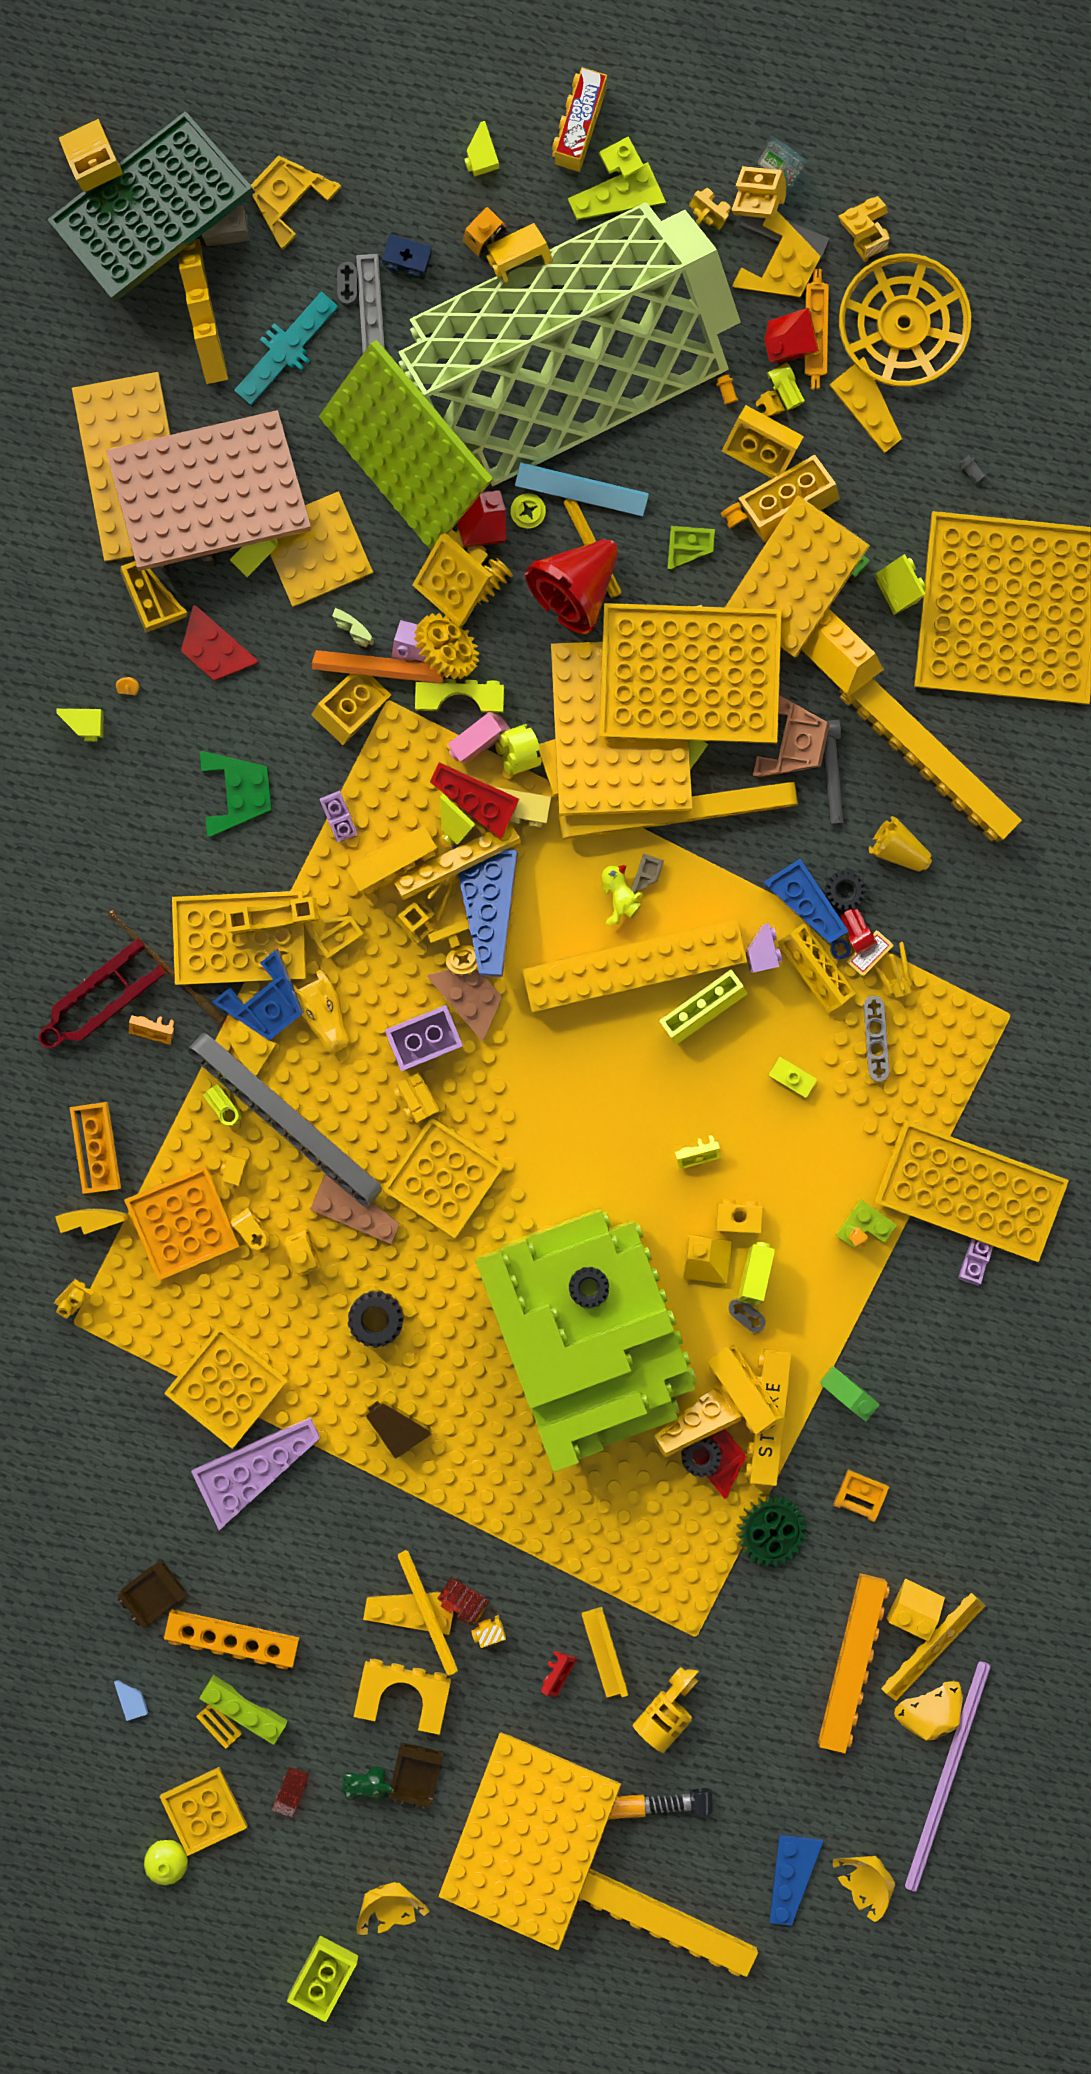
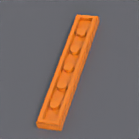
M318 650L315 651L312 661L313 670L443 683L444 672L438 674L437 668L431 669V663Z

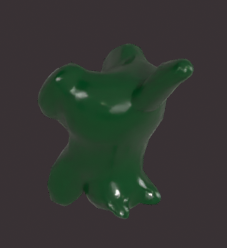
M379 1766L372 1767L366 1774L345 1773L342 1776L346 1782L342 1785L341 1790L348 1800L359 1797H367L372 1800L385 1798L389 1792L393 1791V1787L385 1784V1770Z

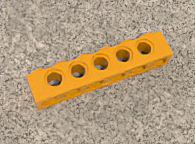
M173 1609L169 1613L164 1639L169 1640L168 1642L173 1645L189 1644L192 1649L202 1650L207 1648L211 1649V1652L214 1654L223 1655L225 1652L233 1654V1657L237 1659L252 1658L254 1662L259 1664L270 1662L281 1669L293 1667L299 1643V1637ZM183 1627H192L194 1629V1634H185ZM205 1632H214L216 1638L214 1640H208L205 1637ZM234 1636L237 1639V1643L235 1645L228 1644L226 1637ZM254 1640L258 1643L259 1648L255 1650L250 1649L247 1642ZM269 1646H278L280 1653L272 1654L269 1651Z

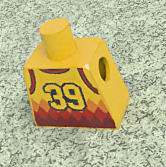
M307 1230L286 1237L285 1246L298 1275L303 1276L322 1268Z

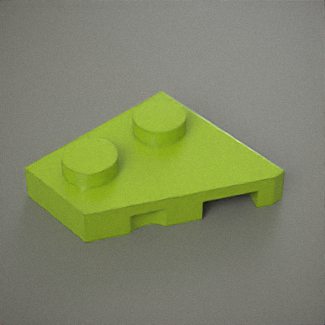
M671 526L667 569H672L713 552L715 529Z

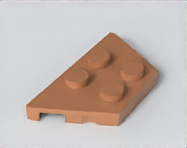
M479 969L472 971L471 975L463 974L462 977L459 974L453 975L450 970L429 974L427 977L481 1041L485 1039L502 999V996L487 978L480 976Z

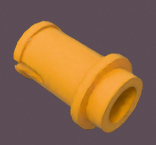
M730 375L717 378L718 383L716 385L720 387L724 404L737 401L738 398L732 384L733 378H730Z

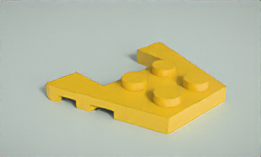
M277 156L251 184L255 191L252 196L282 250L296 237V233L281 218L306 191L312 187L329 202L341 189L339 183L332 182L320 174L308 171L304 167L281 156Z
M776 211L774 219L766 218L763 227L782 236V239L763 277L761 278L741 268L732 287L800 298L821 256Z

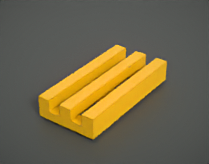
M207 1705L196 1716L225 1749L242 1734L241 1730L228 1716L210 1705ZM211 1708L233 1730V1732L235 1733L234 1735H232L223 1726V1724L212 1714V1712L210 1711ZM204 1714H206L211 1719V1721L223 1732V1734L228 1738L227 1741L203 1716Z

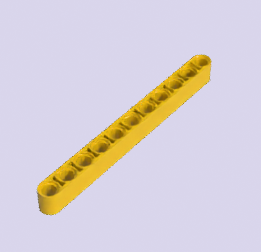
M790 782L692 796V811L560 816L559 821L562 839H571L792 807L798 805L795 783Z

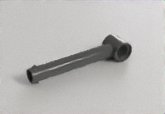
M839 719L826 721L830 723L824 757L831 824L844 823L836 743L837 739H841Z

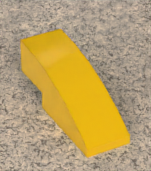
M107 1209L75 1210L55 1216L61 1233L81 1226L83 1234L130 1219L129 1214Z

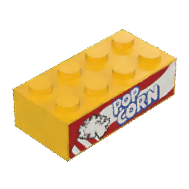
M583 67L580 74H575L572 84L573 95L569 94L565 106L567 108L566 116H562L559 124L560 137H555L552 146V157H555V164L577 172L581 171L607 89V75Z

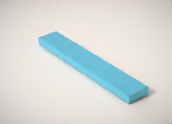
M520 463L515 486L640 516H643L648 500V493L524 463Z

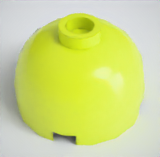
M174 1840L157 1841L150 1846L145 1855L144 1868L146 1875L158 1885L167 1886L174 1884L183 1877L187 1870V1854L182 1845Z

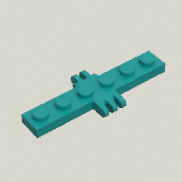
M321 291L286 332L274 323L271 327L277 332L276 335L267 330L265 334L271 340L268 341L263 336L259 339L270 350L234 391L252 406L287 365L292 369L296 366L303 371L304 367L299 361L302 360L307 365L310 363V360L304 356L307 352L303 347L336 311L338 306Z

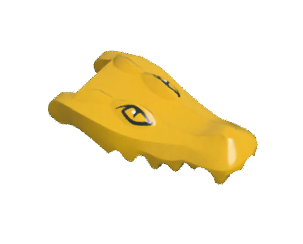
M323 969L316 972L319 980L298 989L295 982L292 985L304 1012L300 1016L320 1038L326 1051L335 1053L344 1049L348 1045L349 1040L343 1027L339 997L334 986L325 975Z

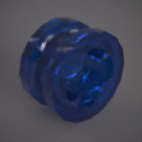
M836 940L830 946V953L836 959H845L851 951L849 943L845 940ZM839 943L844 944L843 948L846 950V953H841V956H838L837 950L834 949L836 945L840 946Z

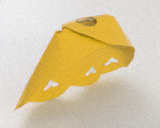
M955 1681L945 1682L943 1686L926 1695L905 1699L895 1708L894 1714L896 1719L910 1732L926 1741L936 1740L959 1727L963 1702L960 1684ZM949 1688H953V1689L958 1688V1689H957L956 1692L954 1693V1692H953L952 1690H950ZM941 1691H943L941 1695L942 1697H935L936 1694H939ZM917 1702H919L916 1708L910 1706L911 1704L915 1705ZM904 1709V1716H898Z
M876 1856L833 1859V1867L840 1866L838 1861L844 1862L843 1865H854L857 1868L850 1873L851 1881H848L846 1876H840L838 1879L843 1886L852 1891L853 1901L859 1910L873 1904L871 1908H875L876 1915L873 1914V1911H869L868 1918L874 1922L882 1918L889 1905L895 1888V1882L881 1860ZM860 1895L866 1897L864 1903H862L863 1900L859 1897Z
M393 1882L377 1887L365 1893L357 1924V1935L368 1934V1928H361L365 1923L368 1925L370 1915L374 1912L378 1921L385 1922V1924L378 1926V1933H382L390 1929L394 1924L407 1925L415 1922L414 1907L418 1909V1906L424 1908L419 1911L423 1916L429 1913V1909L400 1883ZM405 1912L410 1915L409 1917L405 1916L404 1918H401V1916H403Z

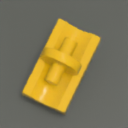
M708 188L702 192L697 191L689 204V207L694 210L693 213L698 217L696 224L700 226L705 222L707 225L711 226L712 224L720 230L729 216L728 213L731 206L726 202H721L718 206L713 203L712 200L715 195Z
M75 1279L55 1300L54 1304L58 1306L56 1312L62 1317L68 1318L92 1295L93 1290L85 1288L83 1282Z

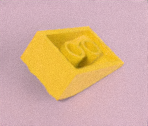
M349 674L318 703L311 715L344 745L388 700L391 694L372 676Z

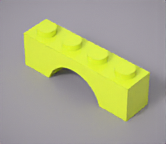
M444 679L443 683L416 682V711H438L441 704L448 697L466 695L478 704L481 713H503L504 685H500V681H487V684H478L477 680H465V684H458L456 680Z

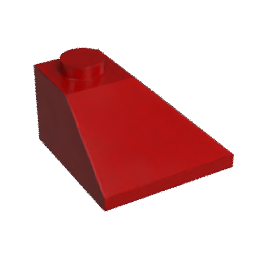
M810 308L768 321L765 344L769 362L781 364L819 351Z
M500 490L481 493L457 522L463 547L503 543L506 541V515Z

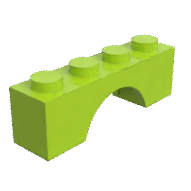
M214 1674L199 1698L273 1745L287 1723L286 1719L270 1709L259 1707L242 1697L233 1686Z

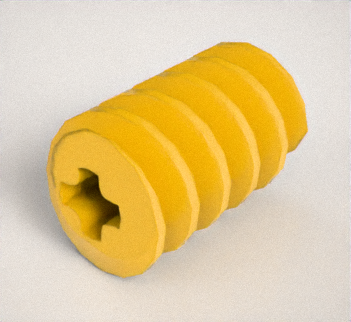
M497 558V561L489 560L491 568L483 566L493 576L478 600L480 605L481 600L489 602L487 594L495 595L492 590L493 587L498 590L501 589L499 581L507 583L505 575L513 577L512 572Z

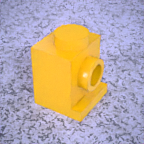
M226 1153L223 1159H227V1163L223 1162L220 1170V1175L223 1176L221 1185L234 1188L235 1185H241L248 1159Z

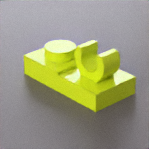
M711 1135L709 1136L710 1143L704 1145L700 1138L698 1139V1147H685L675 1152L679 1169L722 1158L719 1143L715 1142Z

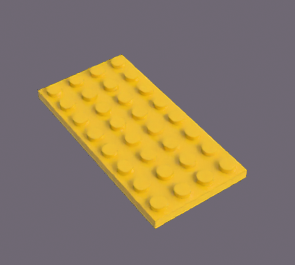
M159 372L72 388L105 562L134 556L106 450L170 435Z
M904 1120L874 1202L1039 1262L1069 1180Z

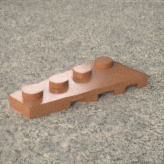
M326 1174L310 1210L390 1244L400 1224L375 1204L371 1203L368 1207H365L358 1203Z

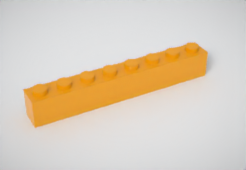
M859 1574L818 1740L821 1748L846 1753L847 1747H851L853 1735L850 1733L852 1726H856L858 1713L855 1712L857 1705L862 1703L863 1692H861L862 1684L867 1682L869 1672L866 1671L868 1662H872L874 1650L871 1648L873 1641H877L879 1629L876 1627L878 1620L883 1618V1599H887L890 1587L887 1586L885 1579Z

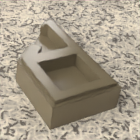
M643 854L631 890L636 893L657 882L664 860Z

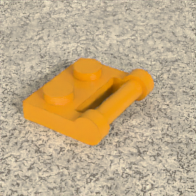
M848 1469L833 1506L846 1508L868 1517L869 1521L875 1522L889 1486ZM846 1493L872 1503L873 1507L869 1509L844 1499Z

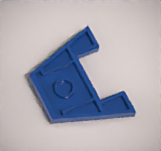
M278 948L260 962L273 979L265 988L245 1004H243L231 988L227 989L212 1002L268 1040H271L304 1013Z

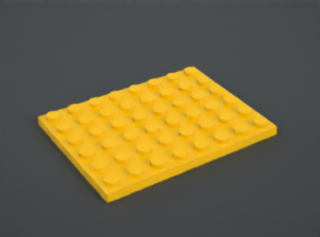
M604 603L600 737L777 743L781 610Z
M603 642L551 644L559 816L692 811L688 740L600 737Z
M500 1732L438 1897L559 1950L621 1783Z

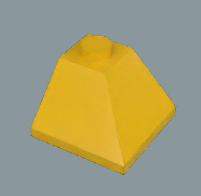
M688 1235L683 1278L727 1284L732 1240Z

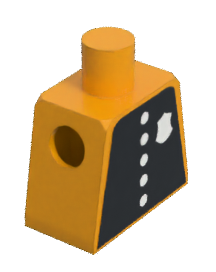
M486 207L465 229L462 242L479 257L487 249V245L491 244L507 226Z

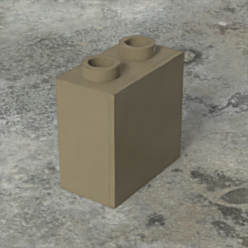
M237 206L202 234L206 246L250 241L247 215L243 206Z

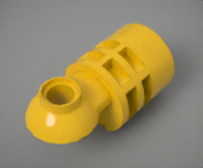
M680 1667L669 1680L672 1684L666 1693L661 1691L633 1724L638 1734L661 1753H664L691 1722V1715L675 1699L680 1693L685 1697L698 1682L694 1678L699 1672L697 1670H685Z

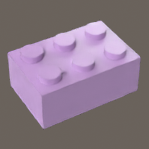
M447 1005L385 1030L401 1071L463 1046Z

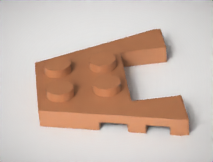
M779 695L778 714L788 716L779 758L777 760L757 756L753 773L755 777L821 767L830 723Z

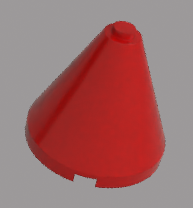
M602 539L537 560L527 568L528 571L524 574L527 586L538 603L546 611L551 608L560 616L557 619L560 624L576 633L587 634L597 624L618 557V547L612 540Z

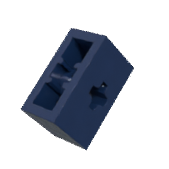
M389 234L382 257L383 265H386V269L393 272H398L400 269L407 271V275L414 278H419L420 275L425 277L432 254V246ZM406 254H410V258L407 261H403V257Z

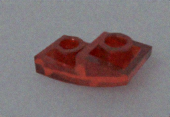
M291 1767L288 1768L281 1782L279 1793L273 1803L272 1811L293 1817L307 1784L309 1773Z

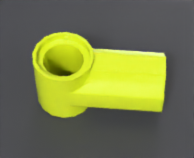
M788 363L767 372L768 379L771 378L774 384L773 388L778 391L787 411L804 403L805 400L795 383L794 373Z
M219 1084L211 1087L203 1094L224 1125L234 1126L240 1122V1110L235 1107ZM228 1110L235 1112V1119L232 1122H228L225 1118Z

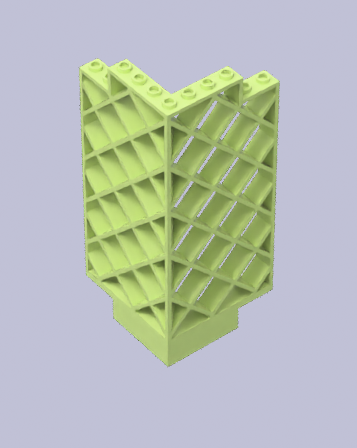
M647 202L550 249L553 262L547 265L538 255L506 271L509 282L505 283L502 277L497 278L496 276L410 319L413 326L410 332L417 343L399 351L402 360L398 363L403 372L432 406L433 404L429 397L431 395L452 400L443 419L493 478L490 482L492 487L517 475L520 463L535 466L729 370L717 334L741 323L717 249L686 210L660 221ZM625 236H629L627 240H619ZM651 236H654L656 238V240L649 239ZM576 260L580 261L578 264H570ZM672 260L675 265H668V263ZM602 261H614L612 265H600ZM635 261H648L646 265H633ZM681 273L684 276L691 297L689 300L671 294ZM526 285H531L529 289H520ZM553 285H564L563 289H551ZM586 285H599L596 290H584ZM620 286H633L631 290H618ZM633 295L651 300L640 324L621 319ZM665 305L684 310L672 334L654 329ZM478 309H482L480 313H471ZM504 309H515L513 314H502ZM537 310H548L546 315L535 314ZM571 310H583L580 315H568ZM697 317L706 341L704 344L687 339ZM582 320L601 325L590 349L571 343ZM615 330L634 335L623 358L605 353ZM433 333L430 338L425 337V335ZM456 333H465L463 339L453 338ZM488 334H499L496 339H485ZM521 335H533L530 340H518ZM648 340L666 345L655 368L638 363ZM532 345L551 350L541 373L521 368ZM681 349L698 354L690 371L681 375L670 372ZM565 355L584 360L574 383L555 378ZM439 358L449 359L446 364H436ZM472 359L482 360L479 365H469ZM599 364L617 369L607 392L588 387ZM482 370L501 375L491 398L472 393ZM632 374L648 378L649 381L643 394L633 399L621 396ZM515 380L535 385L525 407L505 402ZM423 384H433L427 391ZM549 389L568 394L558 416L539 411ZM582 399L601 403L593 419L585 423L572 420ZM466 404L485 409L476 431L456 426ZM499 414L519 419L509 440L490 436ZM533 423L551 427L552 429L544 443L536 447L524 445V441ZM484 447L503 452L497 466L492 469L489 468L482 452Z

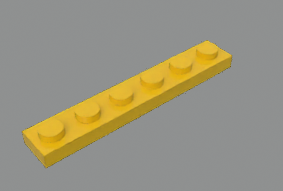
M509 822L502 839L490 831L392 879L393 884L401 898L405 900L521 843L520 837Z
M972 1593L964 1598L960 1606L947 1616L944 1623L938 1629L934 1630L930 1640L920 1645L911 1658L901 1665V1668L886 1681V1684L881 1689L897 1701L986 1605Z

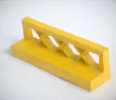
M805 922L777 942L828 1013L844 1004L856 994ZM800 931L805 935L806 942L798 935ZM813 950L818 953L819 959L814 957ZM826 968L832 972V977L828 976ZM839 986H841L845 990V992L847 993L846 996H843L841 994V992L839 991Z
M599 1607L581 1613L606 1697L621 1694L622 1697L628 1696V1690L603 1608Z

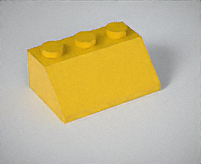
M745 405L722 452L773 479L786 471L804 436Z

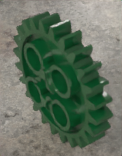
M766 1495V1501L759 1497L757 1505L750 1502L752 1509L744 1508L747 1515L739 1516L743 1524L736 1525L738 1529L742 1530L736 1533V1536L741 1538L738 1544L743 1547L742 1551L744 1554H748V1558L751 1561L755 1559L757 1564L763 1561L766 1567H768L770 1561L774 1566H777L778 1560L785 1564V1557L787 1556L792 1560L793 1556L791 1553L793 1551L799 1553V1550L796 1548L797 1545L804 1546L800 1538L807 1537L802 1532V1530L807 1528L804 1523H801L805 1520L803 1515H799L802 1511L798 1507L795 1508L796 1504L792 1501L788 1503L786 1497H783L780 1501L778 1495H775L773 1500L769 1495ZM770 1512H774L773 1518L766 1520L767 1515ZM788 1524L791 1525L790 1531L783 1533V1528ZM771 1528L775 1530L773 1533L769 1532ZM757 1529H761L760 1534L756 1537H753V1532ZM777 1542L776 1548L769 1550L770 1544Z

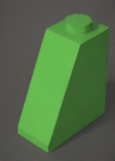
M834 1366L829 1369L819 1382L864 1421H867L880 1405L864 1389Z

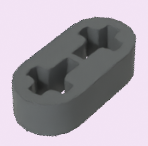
M343 262L337 270V295L339 301L344 305H352L358 296L357 269L351 262ZM346 267H349L350 271H354L353 274L349 275V281H345V275L341 274V271H345ZM346 286H349L350 293H354L353 296H350L349 300H345V296H341L342 293H345Z
M737 1298L730 1301L728 1309L736 1320L752 1332H759L764 1329L765 1318L749 1303L737 1301ZM735 1303L738 1305L743 1303L742 1308L747 1313L743 1315L738 1311L735 1314L733 1305ZM749 1315L755 1319L760 1317L759 1322L761 1325L759 1327L756 1325L751 1327L752 1322L747 1317Z

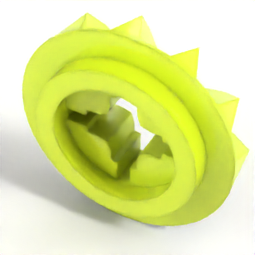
M526 493L518 496L513 501L511 517L519 527L526 529L534 528L544 520L546 513L545 505L537 495ZM523 503L529 508L537 507L532 511V520L528 515L520 516L524 512Z

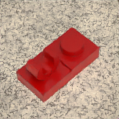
M554 1651L553 1654L558 1657V1661L556 1664L548 1661V1665L554 1669L544 1679L540 1692L546 1696L557 1697L577 1658L570 1654Z

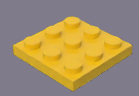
M444 533L437 540L416 577L413 586L458 627H461L466 623L493 575L451 537Z
M220 1767L160 1795V1799L187 1856L238 1833L248 1826Z

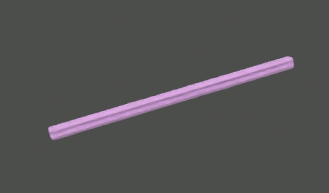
M980 1661L977 1665L960 1717L959 1727L956 1729L905 1887L910 1891H917L991 1668L988 1663Z

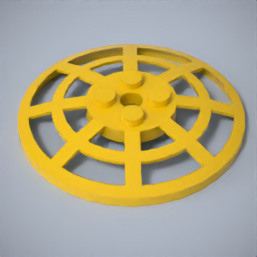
M900 253L875 260L864 267L847 287L839 311L841 340L852 362L872 379L896 387L923 385L946 373L964 351L971 329L969 300L959 280L939 262L917 254ZM899 262L918 264L914 277L898 276L886 279L882 269L885 265ZM926 267L943 276L954 291L942 297L932 285L923 281L922 278ZM874 272L879 284L867 294L862 304L851 300L850 297L857 285L868 274ZM911 284L908 295L896 297L890 286ZM919 287L927 291L936 301L925 306L916 298ZM882 290L887 302L881 310L868 307L873 297ZM957 299L960 301L963 313L962 335L949 332L950 317L947 305ZM847 308L859 313L858 331L861 340L849 344L845 329ZM939 309L943 319L942 330L930 327V314ZM865 316L877 320L878 332L869 336L866 335L864 327ZM901 317L907 318L910 322L909 327L901 328L898 325V319ZM929 336L939 339L936 346L925 355L919 345L925 337ZM883 340L889 345L891 349L888 358L879 354L872 347V344ZM945 341L958 343L959 345L950 360L935 372L929 361L939 353ZM866 348L873 358L885 364L883 375H877L865 367L854 352ZM912 349L917 360L910 362L896 361L899 350ZM920 365L927 375L924 378L911 381L891 379L894 368L909 369Z

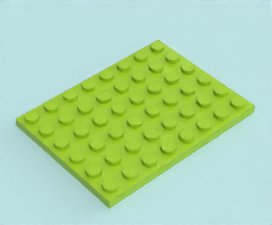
M377 340L370 343L319 415L324 425L328 427L351 457L364 470L366 475L375 483L380 492L385 495L431 551L440 535L448 534L493 480L490 474Z

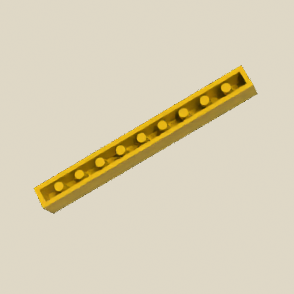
M592 1869L588 1872L578 1901L585 1900L596 1910L602 1911L604 1909L610 1912V1915L615 1919L622 1920L623 1918L629 1921L631 1926L640 1930L644 1928L658 1939L663 1937L670 1940L669 1943L677 1948L682 1946L689 1949V1953L700 1958L703 1956L708 1958V1961L717 1967L722 1965L729 1968L728 1971L736 1976L743 1975L747 1977L758 1954L755 1946Z

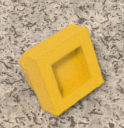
M777 391L765 392L760 395L761 398L756 402V406L765 405L766 411L762 414L767 417L778 415L785 411Z

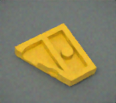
M238 1021L228 1037V1041L242 1064L255 1076H257L277 1043L266 1039L241 1021Z

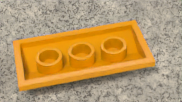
M108 1102L70 1107L83 1194L121 1189ZM78 1110L81 1111L92 1188L87 1186L76 1114Z

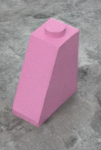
M489 712L448 743L451 748L449 752L456 761L467 763L495 745L496 742H499V735L510 728L501 715Z

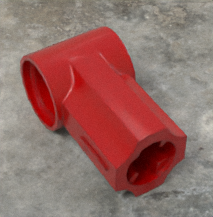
M850 909L844 913L841 919L850 935L849 940L858 955L878 944L858 909Z

